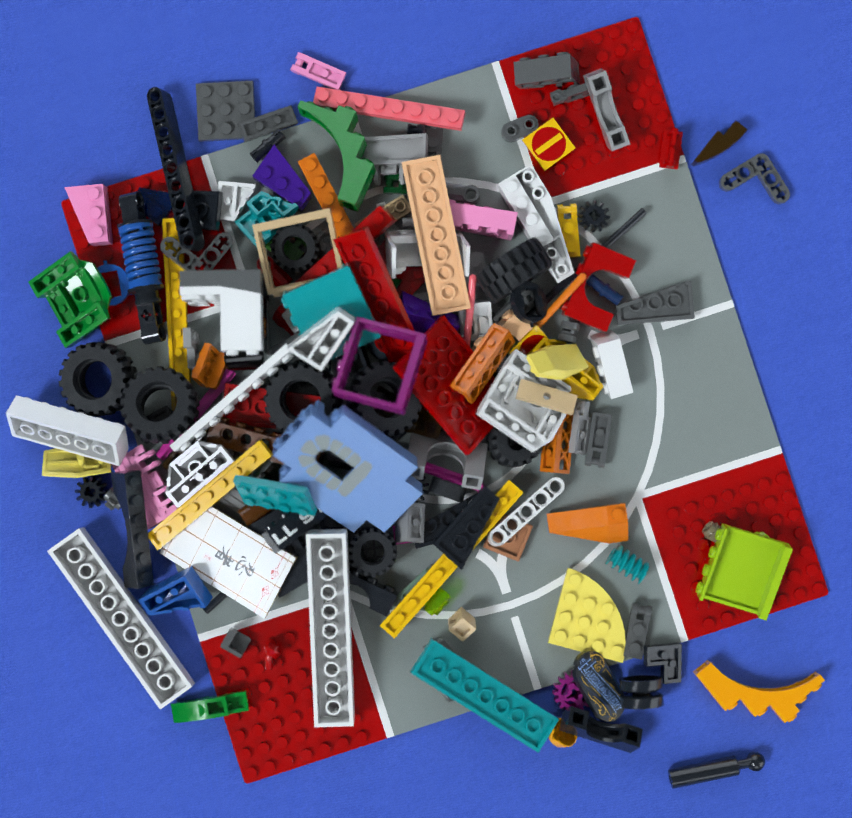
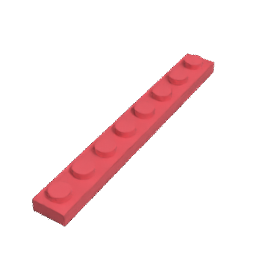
M316 87L313 103L322 108L329 107L335 111L338 105L342 107L349 106L359 115L462 131L466 114L465 110L323 87Z

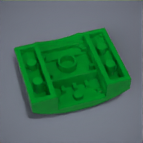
M72 251L28 281L36 297L46 298L62 327L56 333L65 348L73 347L110 318L108 308L112 294L104 278L94 263L80 260Z

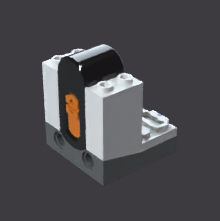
M261 270L180 271V295L184 302H188L190 306H210V303L214 304V306H220L221 351L224 352L225 368L228 371L257 370L267 361V355H270L269 295L263 272Z

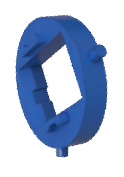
M106 260L103 261L104 265L99 266L97 269L100 273L117 271L122 296L111 299L109 306H115L126 300L129 295L127 273L119 266L108 264Z

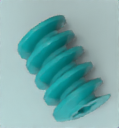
M622 545L614 548L606 559L605 564L607 565L612 561L611 568H615L618 565L619 573L626 570L624 576L627 577L629 574H632L631 581L638 578V584H640L648 572L649 563H643L642 558L636 560V554L634 553L629 556L630 551L628 549L623 551Z

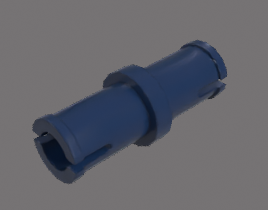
M594 274L585 283L597 291L600 297L604 296L615 306L624 297L611 288L608 282L607 284Z

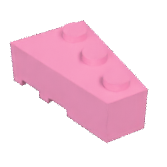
M104 184L64 187L88 243L93 246L113 245L108 188Z

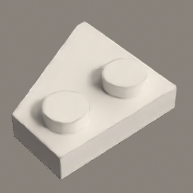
M219 181L218 191L223 192L220 221L234 222L237 220L246 202L249 201L255 191L256 184Z

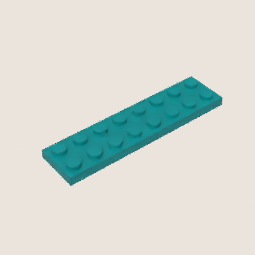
M432 638L410 671L414 676L538 753L559 721L551 713Z

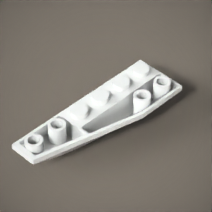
M532 164L498 183L497 189L509 209L513 212H518L516 220L527 238H537L551 258L552 266L548 270L556 282L559 283L574 274L552 198Z

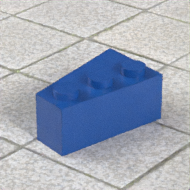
M190 566L147 589L140 597L139 602L148 615L151 616L172 613L175 610L183 609V611L196 607L206 608L213 596L194 568Z

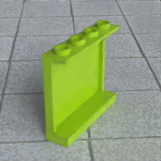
M722 523L721 528H718L715 534V545L711 546L709 550V562L703 567V579L701 582H698L696 587L698 598L700 601H703V598L751 612L757 614L759 619L767 621L793 549L789 543Z

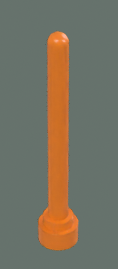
M585 273L579 274L547 309L544 318L535 322L534 326L537 325L541 328L585 281L587 277Z

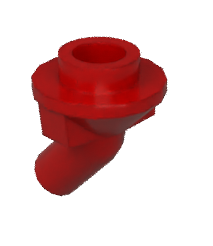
M269 643V645L264 644L262 650L266 654V670H272L273 658L277 659L281 655V652H279L280 647Z

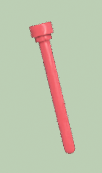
M475 274L469 276L468 297L471 309L466 310L463 337L469 347L471 344L477 282Z

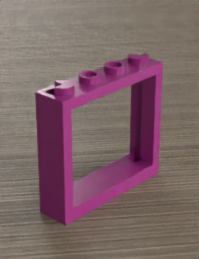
M356 317L355 323L349 330L351 334L350 339L344 344L343 352L345 354L343 360L340 359L338 363V376L333 379V393L338 398L405 415L428 341L426 334ZM363 330L414 343L396 404L344 390Z

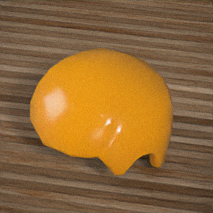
M558 718L559 721L548 738L556 747H571L576 743L577 736L559 731L561 718Z

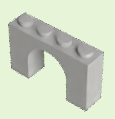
M411 433L408 451L417 457L418 468L411 476L415 479L423 480L426 462L434 456L446 455L458 460L463 467L461 487L481 490L488 444L480 442L470 455H465L451 437L439 435L438 439L435 440Z

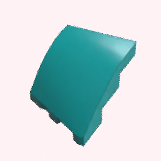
M261 191L246 202L249 211L234 222L257 248L252 225L294 216L299 207L296 203L291 204L283 201L282 198L273 197ZM281 228L262 232L265 245L275 236L276 231Z

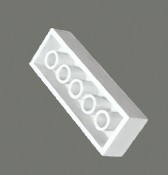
M17 395L6 412L10 430L14 437L116 466L121 465L129 450L126 428L118 422L113 423L100 417L88 416L82 412H74L64 407H56L46 402H38L28 397Z

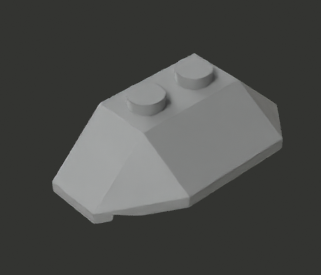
M198 440L169 464L165 493L178 508L235 460L223 445Z

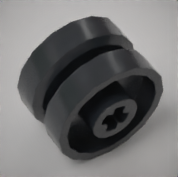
M633 675L619 679L620 690L627 692L620 696L622 708L652 709L664 705L663 694L656 692L663 688L661 676Z

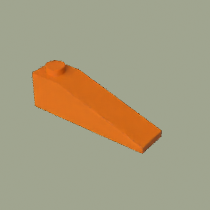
M625 503L546 514L549 533L609 544L628 541V518Z

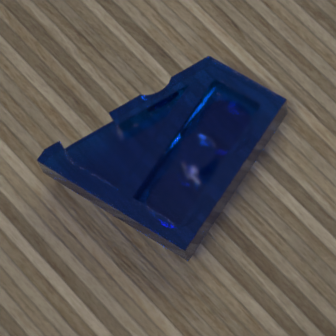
M140 187L137 191H140L144 197L146 217L154 220V223L160 227L162 219H166L172 211L169 193Z

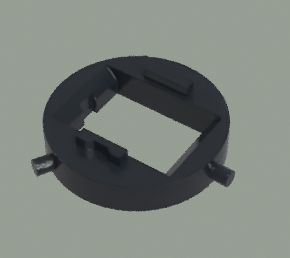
M526 281L509 293L511 294L510 305L513 313L520 321L530 324V327H534V323L542 320L546 315L548 307L547 298L544 290L537 284ZM521 291L533 292L537 315H525V303Z

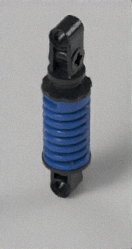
M135 191L119 196L123 222L117 225V229L121 238V248L124 252L123 258L125 259L124 265L126 266L128 293L135 295L136 301L134 303L138 310L141 339L144 344L148 345L166 340V330L160 304L162 299L159 297V291L164 289L162 280H160L162 278L159 273L161 271L160 267H154L159 265V260L156 259L158 253L154 252L157 250V246L152 245L156 242V239L152 238L155 234L153 231L154 220L146 219L144 197L140 191Z

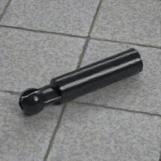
M752 752L746 759L738 760L735 756L668 769V776L672 789L738 776L741 769L749 768L752 771H759L764 767L765 759L762 754Z

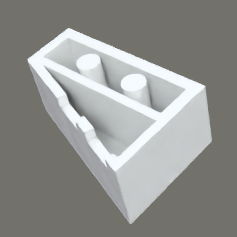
M336 307L288 344L287 350L322 371L354 324L355 317L340 307Z
M612 330L590 336L593 346L592 351L598 362L597 370L604 382L602 383L604 394H608L611 399L633 393L620 338Z

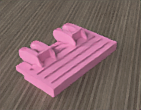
M140 444L126 453L120 466L112 464L115 472L141 470L147 529H151L178 508L175 504L169 506L172 503L170 498L165 499L163 494L167 485L160 489L165 483L157 470L152 473L150 472L161 465V461L155 460L148 466L144 461L152 457L156 453L155 450L152 449L144 453L146 449L143 444Z

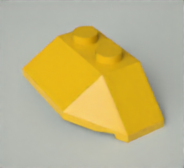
M544 337L533 352L545 346L567 343ZM585 359L589 366L587 369L562 381L571 387L569 393L578 395L577 398L594 400L604 386L600 382L595 367Z

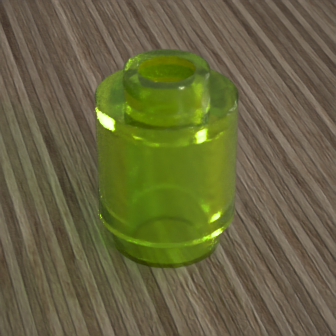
M440 587L426 602L423 609L431 616L433 614L438 616L450 602L451 596Z

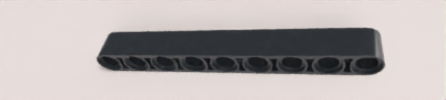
M152 87L147 93V101L179 242L183 248L197 252L203 249L205 240L170 93L160 88Z

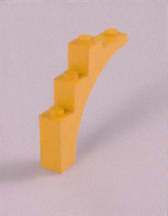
M708 660L693 671L723 710L733 709L737 706V701L740 700L747 710L756 717L757 715H763L768 710L767 707L770 706L784 723L787 721L791 722L797 717V713L800 710L796 707V704L804 702L807 699V695L812 691L815 692L822 687L821 683L825 681L819 673L814 672L805 679L788 686L756 688L731 680Z

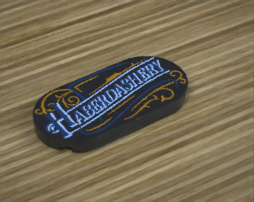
M596 651L581 652L575 658L573 663L574 670H572V676L577 687L597 719L605 722L617 720L624 710L621 707L620 696L624 694L623 691L620 690L617 680L600 653Z

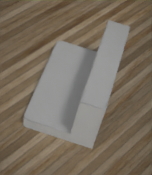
M413 503L396 520V543H424L425 504Z

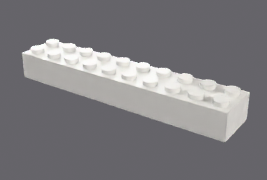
M85 527L77 529L47 551L160 710L195 684L132 593L125 587L124 582Z
M347 529L308 530L306 533L314 727L354 726L355 704Z

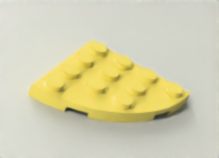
M567 568L548 643L580 652L596 651L603 658L623 663L626 643L625 631L615 603L607 592L594 580L583 573Z

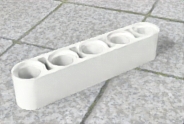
M554 477L542 485L489 532L487 537L489 544L497 547L508 541L563 492L565 488L563 480ZM551 482H556L559 485L557 492L551 490ZM537 494L544 496V504L537 503ZM523 507L530 509L531 514L529 517L522 515L521 510ZM511 519L516 522L515 530H510L507 527L508 520ZM494 532L501 534L502 540L500 543L493 540Z

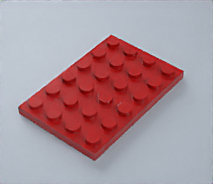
M443 315L424 333L428 341L412 392L465 455H470L494 427L476 415L495 377L492 375L473 404L468 402L463 394L451 388L450 385L474 351ZM413 346L393 367L402 380Z

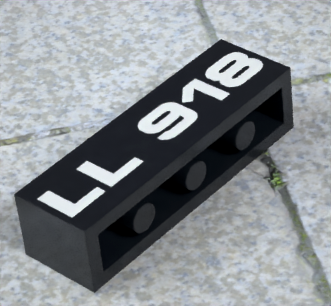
M318 508L315 516H303L294 512H285L279 516L281 520L278 523L273 521L265 527L266 532L262 534V537L276 554L325 518L327 514Z

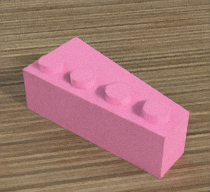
M449 199L456 230L509 241L512 240L518 212L494 209L487 206L480 207L472 203L460 204L456 203L455 200Z

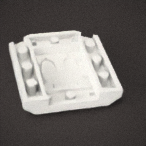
M515 349L504 362L480 403L476 415L529 451L534 452L553 440L567 414L515 399L520 380L524 379L568 393L571 391V387L562 380L536 377L530 371L531 366L526 359L527 356Z

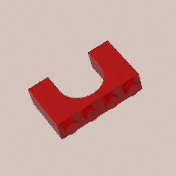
M591 243L590 246L587 245L583 252L585 258L582 264L579 263L575 272L577 277L581 273H585L587 277L561 305L560 309L563 310L561 315L601 332H607L614 314L598 308L589 302L585 294V283L588 277L598 270L607 271L621 278L628 279L636 260L597 243Z

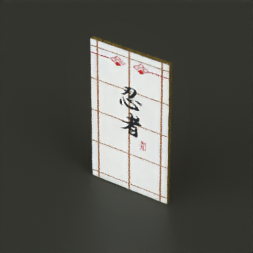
M214 506L162 547L160 554L184 569L192 566L200 579L263 618H266L272 604L297 559L296 556L284 549L275 554L260 534Z

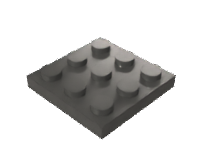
M253 81L196 84L199 142L243 140L238 123L255 118Z

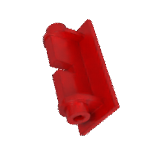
M671 128V130L664 129L660 168L678 170L683 132L678 131L679 129Z

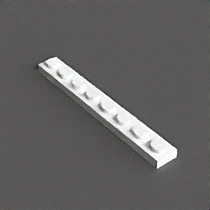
M288 344L280 348L170 445L174 452H185L192 446L191 443L195 439L198 440L206 434V430L210 426L214 427L221 421L220 417L232 412L235 409L234 405L247 399L252 389L259 388L268 375H274L282 363L289 362L293 358V353L287 350Z

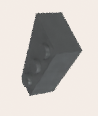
M568 52L557 53V56L551 57L549 55H540L537 59L526 57L514 62L515 85L519 89L544 88V85L556 84V87H561L562 83L574 82V84L580 85L579 63Z

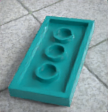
M235 475L233 482L246 505L278 509L283 512H294L303 516H315L317 512L308 487Z

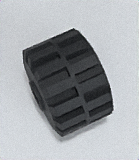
M495 427L490 430L491 433L487 436V441H489L487 449L491 451L492 459L497 460L498 464L502 466L505 465L511 468L523 466L532 462V459L536 458L539 454L537 450L531 452L516 441H514L516 445L510 446L511 441L509 439L512 438Z

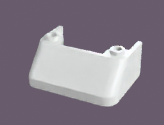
M455 229L463 272L465 276H469L470 245L461 231ZM390 230L385 232L386 263L391 278H396V274H402L406 267L422 266L415 230Z

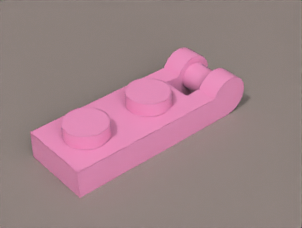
M297 53V60L295 65L292 64L290 71L329 88L340 90L346 72L303 53ZM303 63L308 64L306 69L302 68Z

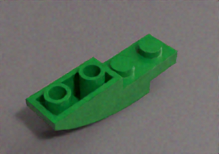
M246 690L171 703L174 723L223 717L250 710Z

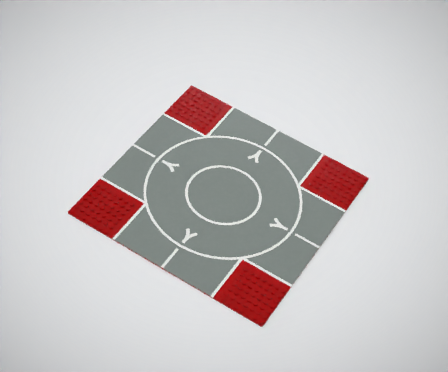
M638 17L396 93L386 98L465 110L466 114L462 131L443 128L442 153L440 157L445 182L466 186L474 185L479 189L480 200L475 206H487L494 209L511 211L497 189V185L532 164L549 192L556 214L557 205L560 204L570 206V204L576 203L578 215V213H582L579 210L580 207H586L585 203L587 201L592 205L593 200H597V206L603 202L604 206L602 209H609L605 213V215L610 216L609 220H605L608 223L607 227L602 226L601 232L595 227V232L591 233V227L584 231L583 229L586 224H578L580 257L570 258L573 270L579 263L583 262L585 258L583 252L587 245L590 246L591 243L601 245L636 212L643 208L647 214L608 248L636 260L630 277L624 279L603 270L595 271L592 274L607 284L608 282L611 288L624 296L618 305L691 280L695 318L617 326L615 304L604 296L600 297L597 291L585 284V294L589 302L598 308L614 314L607 331L612 330L620 338L633 393L611 399L608 394H604L603 389L594 400L577 398L580 401L590 402L589 417H592V412L612 415L604 468H599L598 465L592 464L591 466H585L586 454L571 453L570 474L541 472L542 447L537 450L539 454L536 458L532 459V462L511 468L498 464L497 460L492 459L491 451L487 449L482 481L484 485L496 494L510 480L524 492L505 515L511 514L542 485L554 477L561 478L565 488L560 495L527 523L532 525L533 528L519 562L483 548L487 538L486 535L472 550L462 570L459 567L456 568L395 639L380 627L386 616L370 609L367 593L361 587L350 584L355 704L354 726L314 727L308 582L281 598L276 595L265 618L229 596L209 614H206L203 608L200 607L190 608L217 696L244 690L247 692L250 710L223 716L245 783L249 784L470 712L471 710L455 700L451 702L446 701L442 692L410 673L424 650L423 646L428 644L431 638L433 640L443 639L457 655L521 695L553 685L554 683H559L560 681L557 677L564 678V672L571 675V670H574V660L581 652L548 643L567 568L585 574L607 592L620 613L625 637L632 603H638L639 606L644 607L646 605L652 606L645 645L682 643L759 618L757 614L705 598H703V601L699 600L696 587L698 582H701L703 579L702 570L704 565L709 562V550L711 546L715 545L714 542L705 538L702 533L703 528L710 521L717 522L720 527L723 523L753 533L764 532L769 538L789 543L792 547V553L769 614L828 595V588L682 147L678 170L659 167L664 129L671 130L675 126ZM568 52L579 63L580 85L585 83L583 75L598 69L606 70L612 88L614 105L625 127L630 144L614 151L607 148L590 96L553 106L550 93L557 89L566 90L574 82L562 83L561 87H556V84L544 85V88L519 89L515 85L514 62L526 57L537 59L540 55H549L551 57L557 56V53ZM357 114L359 120L353 132H358L364 137L406 135L408 124L415 126L418 124ZM526 115L536 117L539 124L538 128L551 118H554L576 149L544 171L522 139L515 142H507L502 138V127L506 123ZM309 121L281 130L280 132L284 134L286 139L276 146L312 194V199L302 212L297 210L294 216L322 210L297 161L315 153L337 197L343 180V158L338 145L324 128L314 121ZM529 121L525 123L527 127L533 126ZM508 129L509 134L515 133L514 129ZM272 134L186 161L193 191H218L219 181L256 184V189L250 199L261 191L273 197H278L252 177L266 156L257 163L249 154L262 143L263 139L266 140ZM428 153V157L436 156V154ZM163 169L106 186L109 195L113 245L93 246L89 244L70 199L61 202L78 258L94 263L97 268L104 265L103 261L106 260L108 264L119 266L124 270L126 268L124 265L125 259L123 258L124 252L121 248V238L117 229V225L123 222L119 205L120 195L140 191L144 197L146 219L154 220L153 231L155 234L152 238H155L156 242L152 245L157 246V250L154 252L158 253L156 259L159 260V265L154 267H160L161 271L159 273L162 276L160 280H162L164 289L159 291V297L162 299L160 304L166 330V340L148 345L143 343L138 310L134 303L136 301L135 295L129 294L122 303L109 306L110 318L100 325L105 343L113 344L118 349H123L126 352L125 356L131 357L133 360L131 366L136 367L137 370L134 373V378H137L136 374L138 372L145 373L146 368L152 367L154 370H156L157 366H163L165 369L169 367L164 254L160 249V244L163 240L162 219L174 218ZM381 175L380 186H376L372 179L358 212L343 207L354 228L356 227L354 223L371 214L378 206H384L403 195L383 194V187H385L384 175ZM393 181V187H399V181ZM470 191L466 194V197L474 199L477 194ZM404 194L405 198L409 203L408 195ZM247 204L245 205L244 209L242 210L238 218H240L242 215L249 211ZM412 213L408 214L403 218H411ZM570 213L564 214V219H571ZM595 213L589 215V217L593 218V221L596 220L597 216H595ZM327 218L299 223L310 228L316 237L320 231L329 230ZM402 219L395 222L386 231L403 230ZM517 220L511 241L461 231L470 245V253L484 251L485 267L514 247L528 240ZM220 221L219 231L202 230L205 240L203 249L197 252L189 250L199 258L216 236L225 232L231 235L233 244L212 270H259L257 268V261L259 259L257 248L236 226L235 222ZM385 232L374 240L377 248L384 241ZM326 236L324 242L329 243L330 237ZM226 237L224 239L219 238L221 242L217 247L215 246V244H213L212 246L217 248L221 254L223 253V251H221L220 248L224 244L228 246V239ZM292 237L288 241L294 244L296 239ZM302 244V245L299 247V249L302 250V251L304 252V255H305V254H306V251H307V247H305V246ZM266 249L267 255L274 261L271 252ZM209 251L206 257L209 261L213 262L217 259V254L214 251ZM184 253L185 264L190 261V257L186 253ZM319 254L318 261L322 258V254ZM201 259L200 261L203 262L202 266L200 268L195 267V269L203 270L206 266H208V268H210L211 266L206 264L203 261V259ZM308 270L302 273L285 272L293 279L290 283L292 284ZM546 270L531 281L544 290L545 296L559 284L549 270ZM117 271L101 273L112 294L111 299L122 296ZM424 283L413 296L429 303L426 283ZM568 286L547 304V309L568 288ZM273 294L269 295V348L291 337L284 328L278 326L272 319L276 309L282 304L281 298H283V296L274 298ZM529 294L525 298L529 301L532 297ZM510 295L495 304L491 302L492 315L510 301ZM187 302L188 328L196 330L197 334L200 335V345H197L198 353L203 348L204 343H210L219 352L224 353L221 351L220 306H214L211 303L210 306H190ZM559 308L540 329L549 339L558 340V334L562 330V320L580 324V329L576 333V345L583 357L595 367L598 373V362L592 351L593 346L590 336L602 332L561 315L563 310ZM514 338L516 342L511 347L509 352L520 342L516 338ZM476 340L471 341V344H470V348H471V349H472V347L474 346V342H475ZM365 344L364 347L370 364L381 362V360L376 359L370 353L367 344ZM270 350V355H265V359H253V356H245V359H234V356H230L228 367L236 372V376L230 383L241 384L272 356ZM336 357L331 359V374L333 378L337 377L339 373L337 371L339 362ZM328 361L327 364L325 365L328 369H329V361ZM348 376L347 383L352 381L350 376ZM599 376L600 382L604 383L602 376ZM267 377L263 380L264 383L260 387L266 388V385L270 383ZM191 378V384L196 390L197 398L200 401L210 388L201 387ZM300 381L292 384L287 390L320 396L316 387H301ZM381 381L374 383L371 388L372 391H376L381 386L395 394L388 384ZM161 389L152 393L144 406L145 416L156 412L166 405L172 410L171 390ZM224 390L201 418L224 398ZM565 420V422L563 423V428H564V430L567 429V422H566V420ZM265 428L266 432L271 434L273 432L284 433L283 430ZM228 429L227 435L230 438L233 437L232 430ZM444 429L440 433L442 436L450 437ZM407 432L396 442L407 451L411 433ZM489 432V433L483 438V440L481 441V443H487L488 446H489V441H487V436L490 435L491 432ZM134 433L137 445H144L146 449L144 453L152 449L157 452L163 445L161 442L158 444L151 442L146 444ZM246 434L245 440L249 444L251 443V437ZM264 439L263 442L269 448V441ZM509 439L511 441L510 446L516 445L513 439ZM564 440L562 441V445H561L562 449L565 448V441H564ZM231 450L234 452L232 456L234 460L238 459L242 454H244L241 452ZM329 450L325 451L323 465H329L327 460ZM593 451L592 457L599 458L600 452ZM155 453L144 461L147 466L155 460L161 461V465L150 471L151 473L155 470L159 472L165 485L160 487L161 489L167 485L168 471L162 466L167 458L161 460ZM438 455L427 461L428 463L463 475L461 463L453 457ZM563 459L560 461V470H563ZM266 461L250 477L257 478L259 474L268 468L272 461ZM424 473L423 476L426 479L421 483H429L430 486L432 478L436 476ZM551 482L550 488L552 491L557 492L559 485L556 482ZM428 486V487H423V489H424V490H428V489H429V486ZM467 488L464 500L478 493V491ZM432 492L428 494L423 493L422 496L425 498L423 501L420 497L417 499L418 503L425 504V522L460 503ZM166 493L163 494L165 499L169 498ZM537 494L536 501L538 504H544L545 498L543 495ZM218 501L212 506L244 527H248L239 514L222 502ZM616 503H625L628 541L609 544L549 533L547 513ZM528 507L522 508V515L529 517L531 514ZM367 520L362 524L363 528L369 526L374 527V525ZM396 521L386 530L392 535L393 539L392 526H396ZM319 522L309 530L321 529ZM307 531L301 535L304 542H306ZM372 540L366 542V548L373 547ZM375 540L376 547L383 546L379 541ZM414 542L396 545L397 558L395 564L392 565L388 572L386 571L381 576L376 575L374 578L381 585L385 586V584L393 586L399 594L424 569H427L429 566L432 567L443 553L433 544L417 549ZM290 543L283 550L295 557L294 547ZM622 545L623 551L626 549L630 551L629 556L634 553L636 554V560L642 558L643 563H649L648 572L640 584H638V578L631 581L632 574L625 577L626 570L619 573L618 565L615 568H611L612 561L607 565L605 564L606 559L614 548ZM383 548L376 549L377 556L384 555ZM374 549L366 550L367 557H374ZM361 551L362 557L365 558L364 551ZM375 559L368 560V562L373 563L375 562ZM175 563L178 573L185 570ZM202 580L213 596L212 599H214L221 591ZM396 597L389 614L401 602L398 597ZM460 607L475 617L476 630L464 642L452 634L448 628V619ZM637 613L636 618L643 619V614ZM231 628L251 638L241 658L220 647ZM269 643L280 647L279 652H281V655L277 659L273 658L272 670L265 669L266 654L262 651L264 644L269 645ZM624 656V661L633 659L631 657ZM604 658L608 666L620 663Z

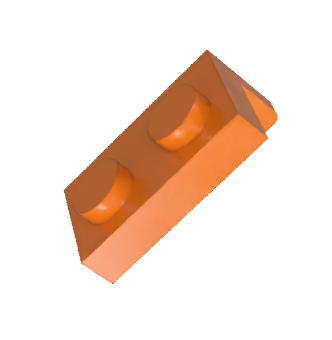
M204 343L203 348L199 352L197 363L192 370L191 378L201 387L217 390L226 369L224 353L219 352L212 344Z

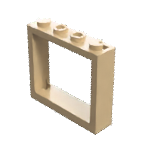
M331 208L252 225L268 295L273 294L274 298L283 295V291L295 289L314 279L275 287L263 231L327 218L337 268H341L343 261L333 241L337 237Z

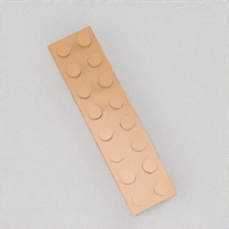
M436 155L402 162L432 316L471 309L441 157Z

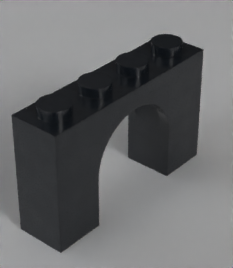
M276 509L246 528L262 537V534L266 532L265 527L273 521L278 523L281 520L279 516L285 512ZM301 536L291 543L295 550L296 559L277 593L279 598L308 582L306 542H304Z

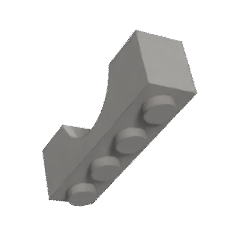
M598 69L583 75L607 148L614 151L629 145L630 142L625 127L614 105L612 88L606 70Z

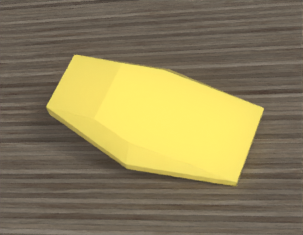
M576 344L545 346L526 357L531 366L530 371L536 377L564 380L589 367Z
M56 448L45 450L43 454L42 476L81 478L111 473L112 464Z

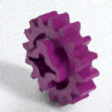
M572 670L571 675L564 672V678L557 677L560 682L553 684L557 690H553L552 693L556 695L554 700L556 703L559 702L558 706L560 709L564 706L565 710L570 706L584 710L583 706L589 707L585 699H582L583 695L576 683L573 682ZM572 689H575L576 694H572Z

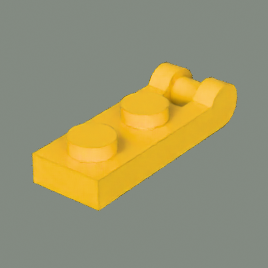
M576 203L570 204V206L557 205V218L569 257H580ZM570 213L571 219H564V214Z

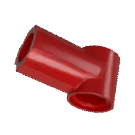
M268 256V260L271 262L270 269L274 285L279 287L290 284L293 279ZM259 258L257 261V268L262 271L261 262Z

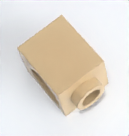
M460 607L448 619L449 631L464 642L476 630L475 617Z

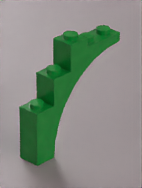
M300 100L298 104L300 115L324 128L335 140L341 151L344 171L342 186L337 198L340 206L358 212L376 170L372 161L362 158L367 147L365 137L358 132H353L359 120L356 111L349 106L342 107L338 105L335 112L329 107L322 108L311 101L304 102Z

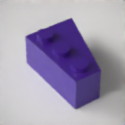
M273 145L252 177L284 201L291 204L296 203L299 207L298 210L302 212L312 199V194L277 147Z
M402 291L400 299L415 332L424 334L443 315L458 331L459 320L457 315L447 313L432 316L430 303Z

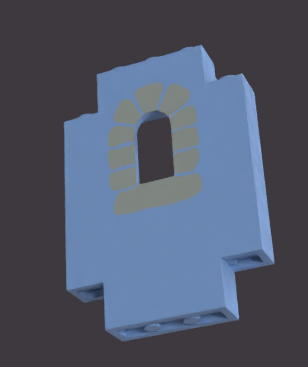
M317 400L314 404H310L307 409H304L294 423H291L282 436L278 437L273 443V456L284 463L279 471L280 482L308 487L316 507L353 533L366 520L385 532L423 494L422 483L411 476L418 468L417 457L345 405H342L339 410L335 409L331 416L328 417L324 414V403ZM329 450L354 468L341 479L319 464L315 457L318 452Z

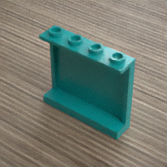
M348 262L341 265V268L288 292L286 290L283 291V298H281L284 308H289L292 314L289 317L293 326H297L300 331L298 336L336 307H340L354 316L355 320L356 317L375 321ZM363 330L358 347L380 338L381 334ZM349 331L329 360L345 353L343 349L345 342L350 339L351 334Z

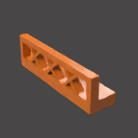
M493 323L450 385L453 390L463 394L468 402L474 403L516 342L510 331Z
M567 414L553 440L542 446L541 472L570 474L571 453H568L573 415ZM565 420L567 422L566 430H564L563 423L565 422ZM563 440L565 441L564 449L561 447ZM561 459L564 461L563 470L559 469Z

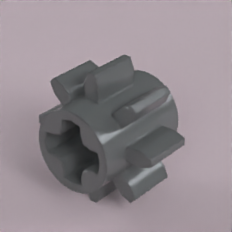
M112 487L104 496V499L107 501L104 505L111 511L115 508L120 510V504Z

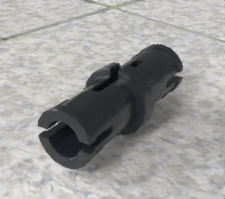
M277 129L266 140L263 139L262 143L249 154L258 163L268 154L273 145L277 146L286 137Z

